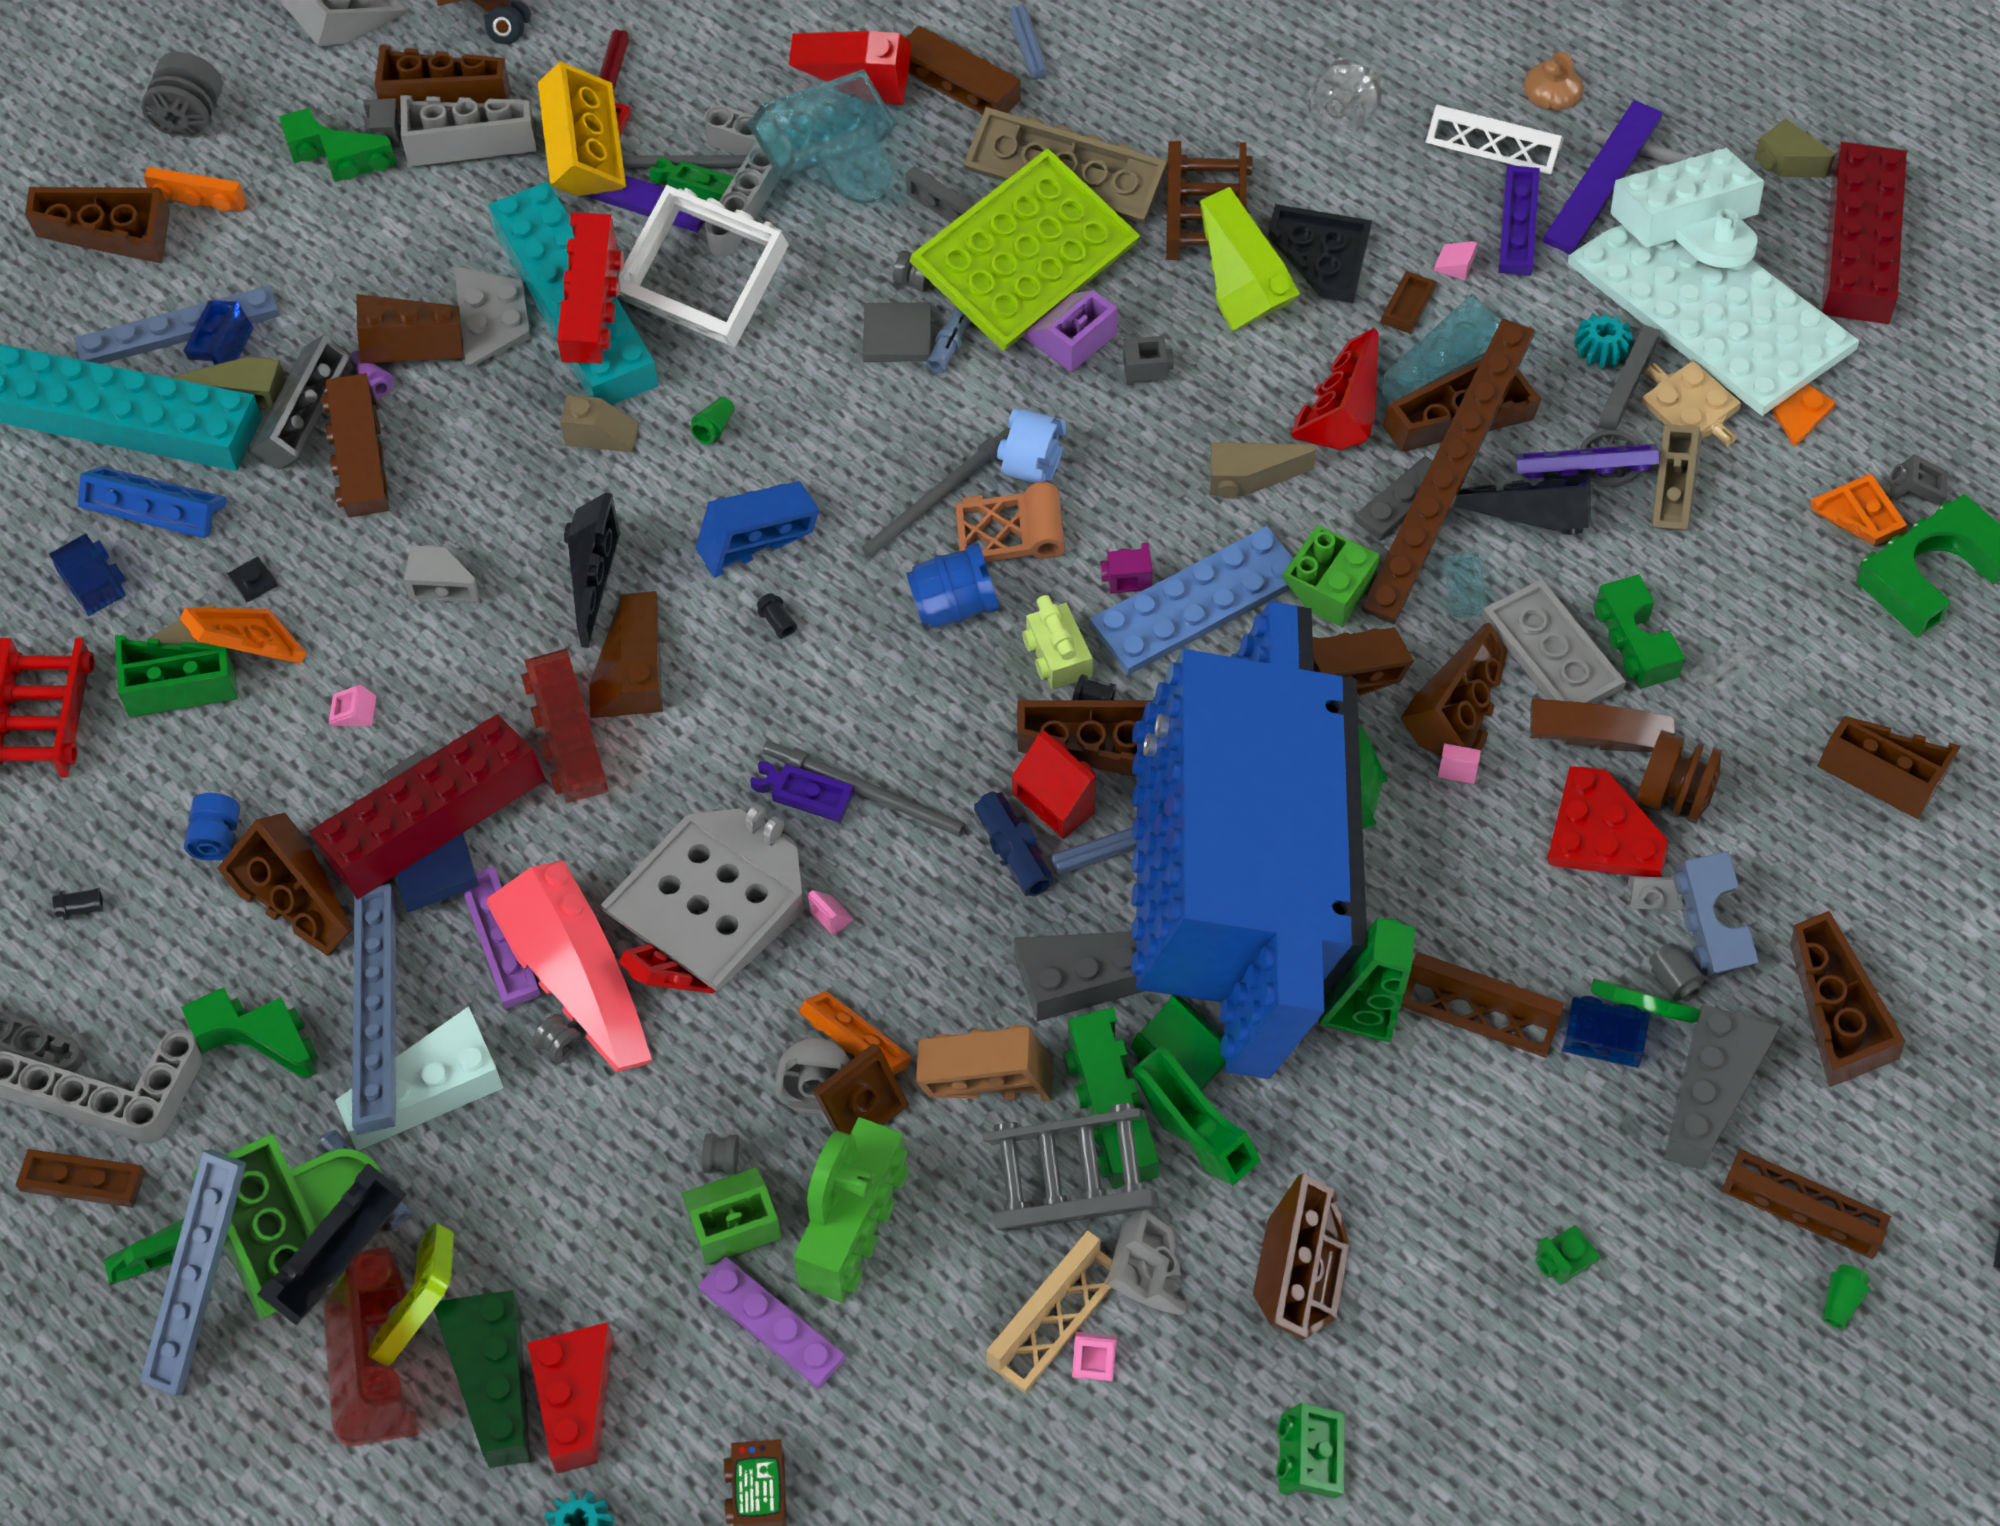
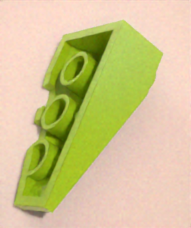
M1230 187L1200 201L1205 236L1209 242L1212 259L1210 261L1211 272H1214L1217 289L1215 291L1216 302L1229 328L1235 331L1289 306L1300 293L1285 264Z

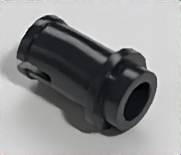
M768 593L758 600L757 613L760 617L766 618L776 632L777 637L783 639L796 631L797 624L782 606V598L775 596L773 593Z
M100 888L68 894L63 890L60 891L59 895H54L52 898L56 918L63 917L64 920H69L71 915L103 911V898Z

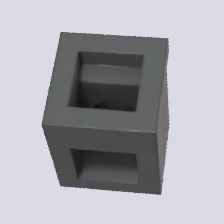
M396 98L364 100V109L367 116L364 119L365 133L385 135L389 138L392 148H400L401 116Z
M1164 336L1124 339L1123 362L1127 385H1134V382L1167 379L1168 370L1173 369L1174 363L1172 349H1166Z

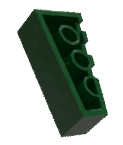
M513 1290L440 1300L434 1308V1312L481 1452L488 1467L494 1468L531 1462L520 1307Z

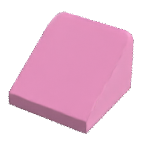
M1477 242L1444 244L1433 271L1465 280L1476 255Z
M361 684L333 694L328 725L372 726L377 696Z
M1444 743L1438 777L1474 784L1481 750Z
M814 890L808 893L810 913L832 935L837 934L854 920L833 896Z
M1076 1332L1072 1377L1113 1381L1117 1335Z

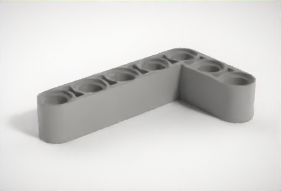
M713 106L704 115L709 144L738 155H748L719 202L725 206V209L734 213L736 210H742L751 215L755 220L792 160L793 150L790 130L782 124L725 106ZM709 222L705 224L708 249L715 256L726 257L733 254L744 238Z
M177 1029L168 1032L158 1044L134 1091H129L21 1055L2 1051L0 1052V1096L116 1135L149 1144L158 1141L166 1133L202 1064V1053L192 1035L186 1030ZM188 1050L184 1055L175 1057L177 1053ZM12 1072L7 1078L1 1079L5 1074ZM47 1083L42 1089L36 1090L41 1084ZM170 1083L167 1088L158 1091L160 1086ZM82 1094L79 1099L70 1102L74 1096ZM117 1105L113 1111L104 1113L109 1107ZM152 1116L147 1123L139 1124L144 1118Z

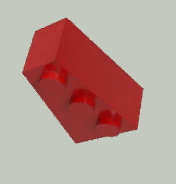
M608 1322L527 1342L549 1455L556 1474L598 1463L606 1388L608 1387L609 1365L614 1342Z

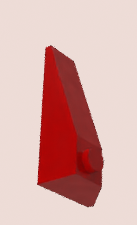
M1375 328L1349 340L1329 368L1334 374L1328 377L1324 383L1318 384L1313 391L1319 397L1312 408L1309 405H1304L1298 413L1290 433L1294 439L1343 450L1352 445H1361L1370 437L1376 418L1378 331Z

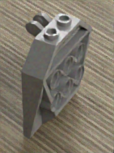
M758 804L751 806L748 813L738 808L687 814L601 904V909L718 992L804 912L797 845L789 836L782 834L785 825L782 819L774 816L767 823L764 821L767 813L766 809ZM700 859H705V860H706V861L703 862V863H694L696 860H700ZM726 879H735L731 883H723ZM670 890H676V891H677L676 893L671 894V895L664 894V893H666L667 891H670ZM757 898L764 899L762 902L759 903L751 902L752 900ZM698 910L706 911L703 914L699 915L693 914L695 911ZM726 930H734V931H735L734 933L729 934V935H723V934H721L722 932H724V931H726Z

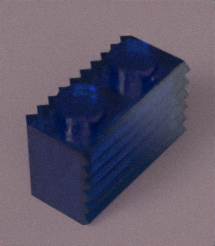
M87 533L48 553L56 571L88 616L126 596L121 586L126 580L116 563L108 565L106 560L109 559V555L99 540L93 543Z
M1593 996L1573 997L1568 1010L1561 1052L1639 1068L1644 1055L1650 1013L1647 1011L1642 1012L1631 1004L1619 1006L1610 1005L1609 1003L1603 1004L1600 999Z

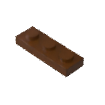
M28 1149L16 1186L21 1192L134 1208L145 1170L142 1165Z

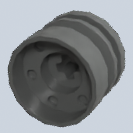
M178 51L166 53L159 59L152 76V81L149 83L147 92L142 100L141 109L145 118L151 125L165 134L190 138L199 137L206 131L213 109L221 94L223 87L221 75L212 64L199 56Z

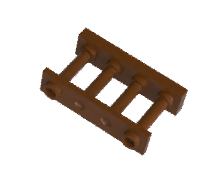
M1168 141L1166 260H1179L1180 248L1186 249V245L1209 246L1205 232H1187V229L1180 228V223L1186 224L1187 220L1203 221L1201 207H1187V204H1181V199H1187V196H1211L1230 187L1247 211L1246 176H1252L1253 156H1246V142H1240L1239 159L1188 158V155L1181 154V141ZM1187 171L1238 172V183L1187 182V179H1181V174H1187Z

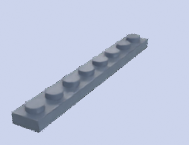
M391 884L379 886L358 900L354 896L352 1127L357 1135L396 1126V893Z

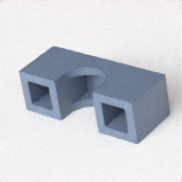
M1729 851L1686 860L1676 865L1677 872L1673 874L1674 885L1679 895L1683 894L1686 909L1683 911V917L1687 930L1689 932L1693 931L1696 946L1693 948V955L1697 967L1703 969L1705 976H1710L1759 963L1749 925L1739 928H1728L1723 926L1714 914L1716 898L1721 894L1729 893L1739 888Z

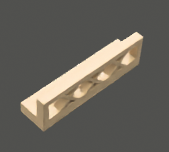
M1088 1230L986 1350L987 1365L1024 1393L1029 1390L1112 1290V1287L1106 1284L1107 1280L1100 1284L1087 1285L1085 1271L1095 1260L1109 1271L1112 1259L1100 1251V1239ZM1081 1277L1082 1286H1074ZM1088 1292H1096L1089 1300ZM1083 1293L1085 1305L1079 1313L1062 1315L1060 1301L1064 1296ZM1056 1307L1057 1315L1049 1316ZM1063 1322H1071L1064 1330ZM1058 1323L1059 1338L1052 1344L1036 1345L1035 1331L1039 1326ZM1031 1337L1032 1346L1023 1347V1345ZM1046 1352L1038 1362L1037 1353ZM1033 1353L1034 1368L1024 1379L1007 1367L1015 1354Z

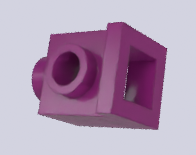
M1141 543V549H1120L1107 552V560L1100 561L1101 581H1108L1110 594L1138 592L1152 586L1153 570L1149 543Z

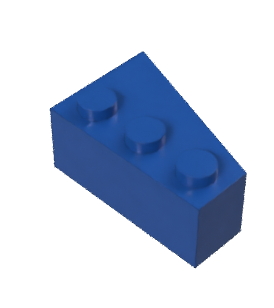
M800 481L779 484L775 487L749 491L727 498H718L708 502L696 550L714 578L724 574L722 568L741 560L744 565L753 560L751 554L768 546L774 551L812 533L819 508Z

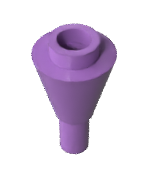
M353 351L349 360L357 369V374L367 373L376 398L383 397L390 392L394 384L393 376L373 363H361L360 352Z

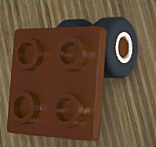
M436 0V1H437L438 6H442V5L451 4V3H455V2H459V1H463V0ZM472 0L488 12L485 20V29L488 36L496 43L512 44L523 34L524 23L530 21L531 11L521 1Z

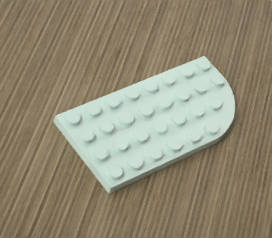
M1623 225L1603 232L1571 253L1568 257V264L1644 325L1661 330L1660 337L1689 360H1694L1716 381L1761 416L1853 353L1858 347L1859 340L1753 260L1742 266L1732 268L1710 266L1694 258L1676 240L1646 248Z

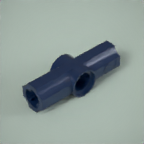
M992 791L983 795L974 804V811L990 836V844L994 854H999L1002 859L999 861L1002 866L1007 865L1025 896L1034 897L1045 892L1049 886L1054 884L1053 876L1038 852L1036 839L1030 827L1025 821H1019L1002 792Z

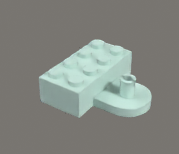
M1717 149L1714 152L1690 157L1683 161L1663 165L1659 168L1615 180L1610 214L1646 248L1676 240L1694 258L1702 263L1721 268L1738 267L1750 262L1755 256L1758 242L1757 235L1741 219L1758 215L1764 180L1729 149Z

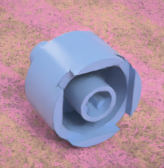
M1014 408L1009 418L1008 426L1010 432L1007 440H1001L997 451V459L1003 460L1001 472L1005 476L1033 484L1036 482L1043 483L1045 480L1051 482L1063 451V447L1059 446L1058 438L1059 435L1065 437L1066 423L1063 419L1027 409L1020 410Z

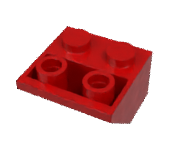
M1043 730L1038 734L1012 775V794L1056 834L1065 839L1095 814L1096 775L1088 763L1085 761L1079 762L1070 754L1068 747L1063 741L1058 738L1053 739Z

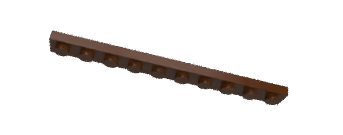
M1504 318L1501 319L1362 605V612L1395 624L1528 350L1534 337V329Z

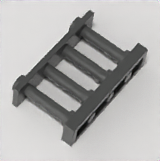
M1123 1103L1110 1106V1113L1018 1127L1017 1122H1006L994 1125L993 1132L983 1133L984 1142L991 1145L1000 1144L1008 1204L1004 1205L1005 1211L993 1213L995 1229L1002 1232L1160 1208L1157 1191L1150 1188L1146 1189L1145 1183L1140 1181L1132 1123L1146 1121V1112L1140 1108L1134 1109L1133 1103ZM1116 1125L1125 1185L1121 1186L1122 1193L1106 1195V1190L1101 1189L1093 1129ZM1077 1132L1085 1192H1082V1199L1067 1201V1196L1062 1195L1054 1135ZM1039 1138L1047 1198H1043V1205L1028 1207V1202L1023 1201L1016 1141Z

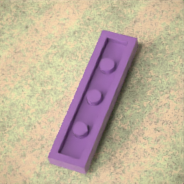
M495 867L476 872L479 886L463 893L504 1008L507 1009L541 997L533 971L530 968L524 969L517 961L486 904L487 898L502 888Z
M726 1256L698 1284L699 1291L818 1390L846 1360L845 1355Z

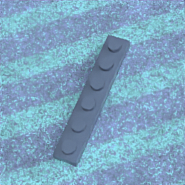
M271 285L84 334L74 337L79 360L103 364L272 319L280 315Z
M212 1149L202 1152L140 1382L174 1396L183 1393L246 1167L245 1162Z

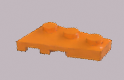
M185 608L179 618L190 631V635L198 642L298 664L303 662L307 654L269 609Z

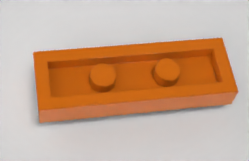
M148 167L143 176L147 187H160L166 201L185 202L190 206L203 205L215 207L224 212L229 210L242 212L246 204L241 184L237 181Z
M827 991L804 1000L799 1010V1013L809 1020L814 1028L826 1033L844 1051L853 1054L855 1057L873 1043L881 1048L894 1075L905 1070L912 1059L910 1054Z

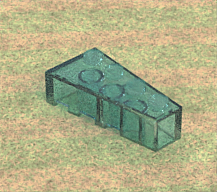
M1472 293L1384 374L1381 399L1389 407L1390 403L1483 358L1500 321Z

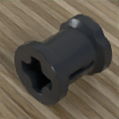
M1081 674L1072 700H1114L1117 685L1110 683L1107 686L1088 680L1087 675Z

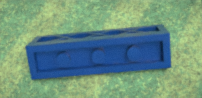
M102 466L80 474L78 507L201 538H206L210 535L213 512L224 508L227 500L225 496Z

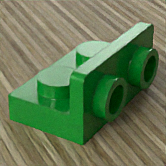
M1300 1403L1281 1414L1277 1426V1435L1280 1439V1458L1276 1467L1280 1494L1288 1496L1298 1490L1337 1498L1344 1494L1345 1413Z

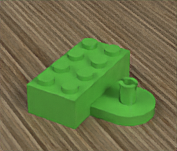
M859 1117L851 1135L839 1130L831 1134L820 1153L811 1177L807 1194L810 1222L793 1256L799 1287L844 1303L848 1292H856L862 1278V1270L859 1269L864 1257H872L878 1243V1235L875 1234L880 1222H888L894 1207V1201L891 1200L896 1187L899 1189L904 1187L909 1175L910 1167L906 1166L908 1150L904 1147L903 1133Z
M273 1133L226 1154L245 1162L246 1167L224 1245L259 1320L277 1313L275 1309L258 1297L257 1293L269 1279L275 1277L280 1268L298 1251L341 1200L342 1195L354 1184L355 1178L368 1163L382 1173L377 1164L366 1154L353 1149H336L289 1169ZM198 1167L192 1173L194 1181L196 1178ZM339 1277V1279L333 1285L341 1281V1278Z

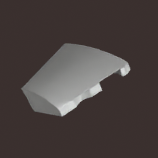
M1146 1210L1137 1211L1124 1219L1106 1284L1125 1296L1156 1310L1176 1315L1185 1313L1186 1301L1177 1300L1174 1297L1172 1279L1179 1278L1181 1272L1174 1254L1176 1244L1173 1229Z

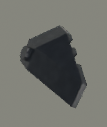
M1590 472L1573 476H1544V481L1536 485H1531L1530 482H1525L1524 480L1511 481L1512 483L1503 485V490H1496V485L1489 484L1461 488L1452 506L1549 530H1562V534L1565 535L1579 534L1583 532V528H1589L1591 522Z
M604 493L575 509L572 523L568 522L566 524L564 541L568 543L577 631L581 647L588 648L620 537L612 493Z

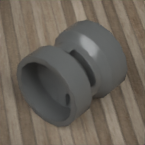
M902 251L894 266L893 281L902 285L909 283L915 289L927 292L931 282L909 261L912 253Z

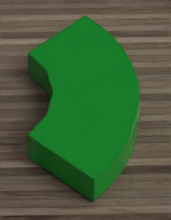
M1595 978L1590 989L1593 992L1592 994L1612 1002L1688 1023H1697L1700 1013L1698 1008L1652 993Z

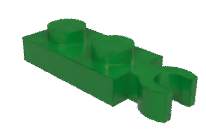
M665 158L657 159V168H649V179L653 182H667L668 186L678 190L687 188L700 199L707 200L712 198L718 202L734 178L733 176L683 161L676 166Z

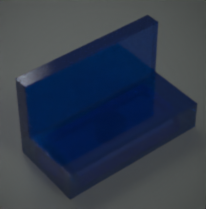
M209 300L183 352L189 360L212 361L214 365L239 359L254 327L238 302Z

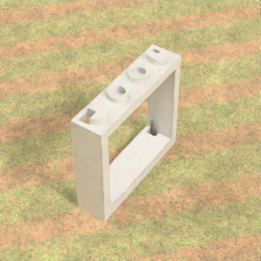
M666 185L628 256L623 271L618 275L620 282L618 297L624 302L731 347H735L789 244L783 236L782 230L774 227L771 222L765 221L764 224L754 221L751 215L742 210H736L734 213L725 209V206L715 199L708 198L705 201L698 198L694 192L687 188L678 190ZM679 210L766 246L727 322L640 286Z

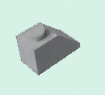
M435 545L410 546L404 575V583L409 599L479 602L480 594L475 577L446 547Z

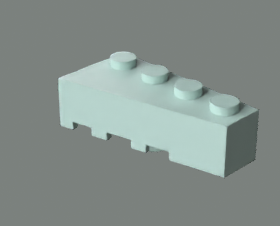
M468 1006L396 1057L395 1127L357 1135L352 1127V1088L335 1101L351 1140L358 1151L503 1089L492 1057Z

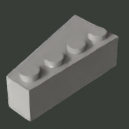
M400 95L401 138L409 167L537 151L536 131L529 100L488 99L485 104L472 101L471 98H459L458 102L454 103L441 102L440 97L427 96L426 101H413L412 96Z

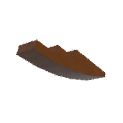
M1532 699L1530 705V738L1565 740V745L1600 746V750L1653 752L1661 729L1675 734L1674 717L1609 705L1561 700Z

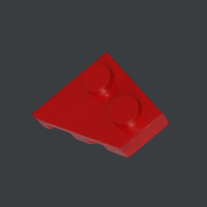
M651 943L624 950L618 962L630 972V976L634 980L645 985L711 994L715 992L714 989L681 967L676 961L671 960L666 954L657 950V947Z

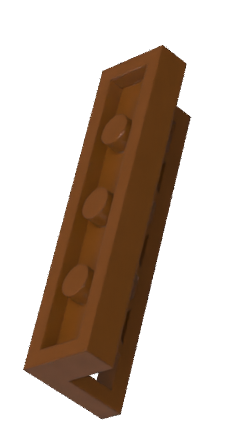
M1416 952L1406 990L1402 997L1401 1007L1546 1058L1565 1003ZM1415 984L1431 988L1437 999L1424 1004L1410 999ZM1458 998L1468 1001L1473 1012L1462 1017L1455 1015L1451 1012L1447 1003ZM1495 1011L1502 1013L1506 1016L1510 1025L1499 1030L1489 1027L1484 1015ZM1533 1024L1547 1029L1543 1044L1540 1045L1526 1040L1521 1028Z
M1739 1149L1721 1192L1871 1259H1874L1887 1233L1886 1228L1891 1218L1886 1213L1742 1149ZM1742 1162L1759 1169L1761 1175L1741 1167ZM1769 1174L1775 1176L1776 1178L1771 1179ZM1781 1183H1791L1797 1187L1799 1192L1791 1188H1788L1782 1185ZM1807 1191L1813 1193L1814 1195L1809 1196ZM1818 1200H1829L1835 1204L1837 1209ZM1845 1208L1851 1210L1852 1212L1847 1213ZM1865 1216L1871 1220L1878 1222L1879 1224L1876 1227L1874 1225H1871L1865 1221L1858 1219L1857 1217Z

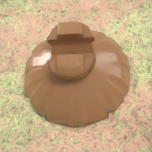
M1559 52L1553 54V61L1545 60L1535 65L1524 78V93L1529 100L1547 110L1568 109L1577 104L1583 95V81L1576 70L1572 68V57L1566 52Z

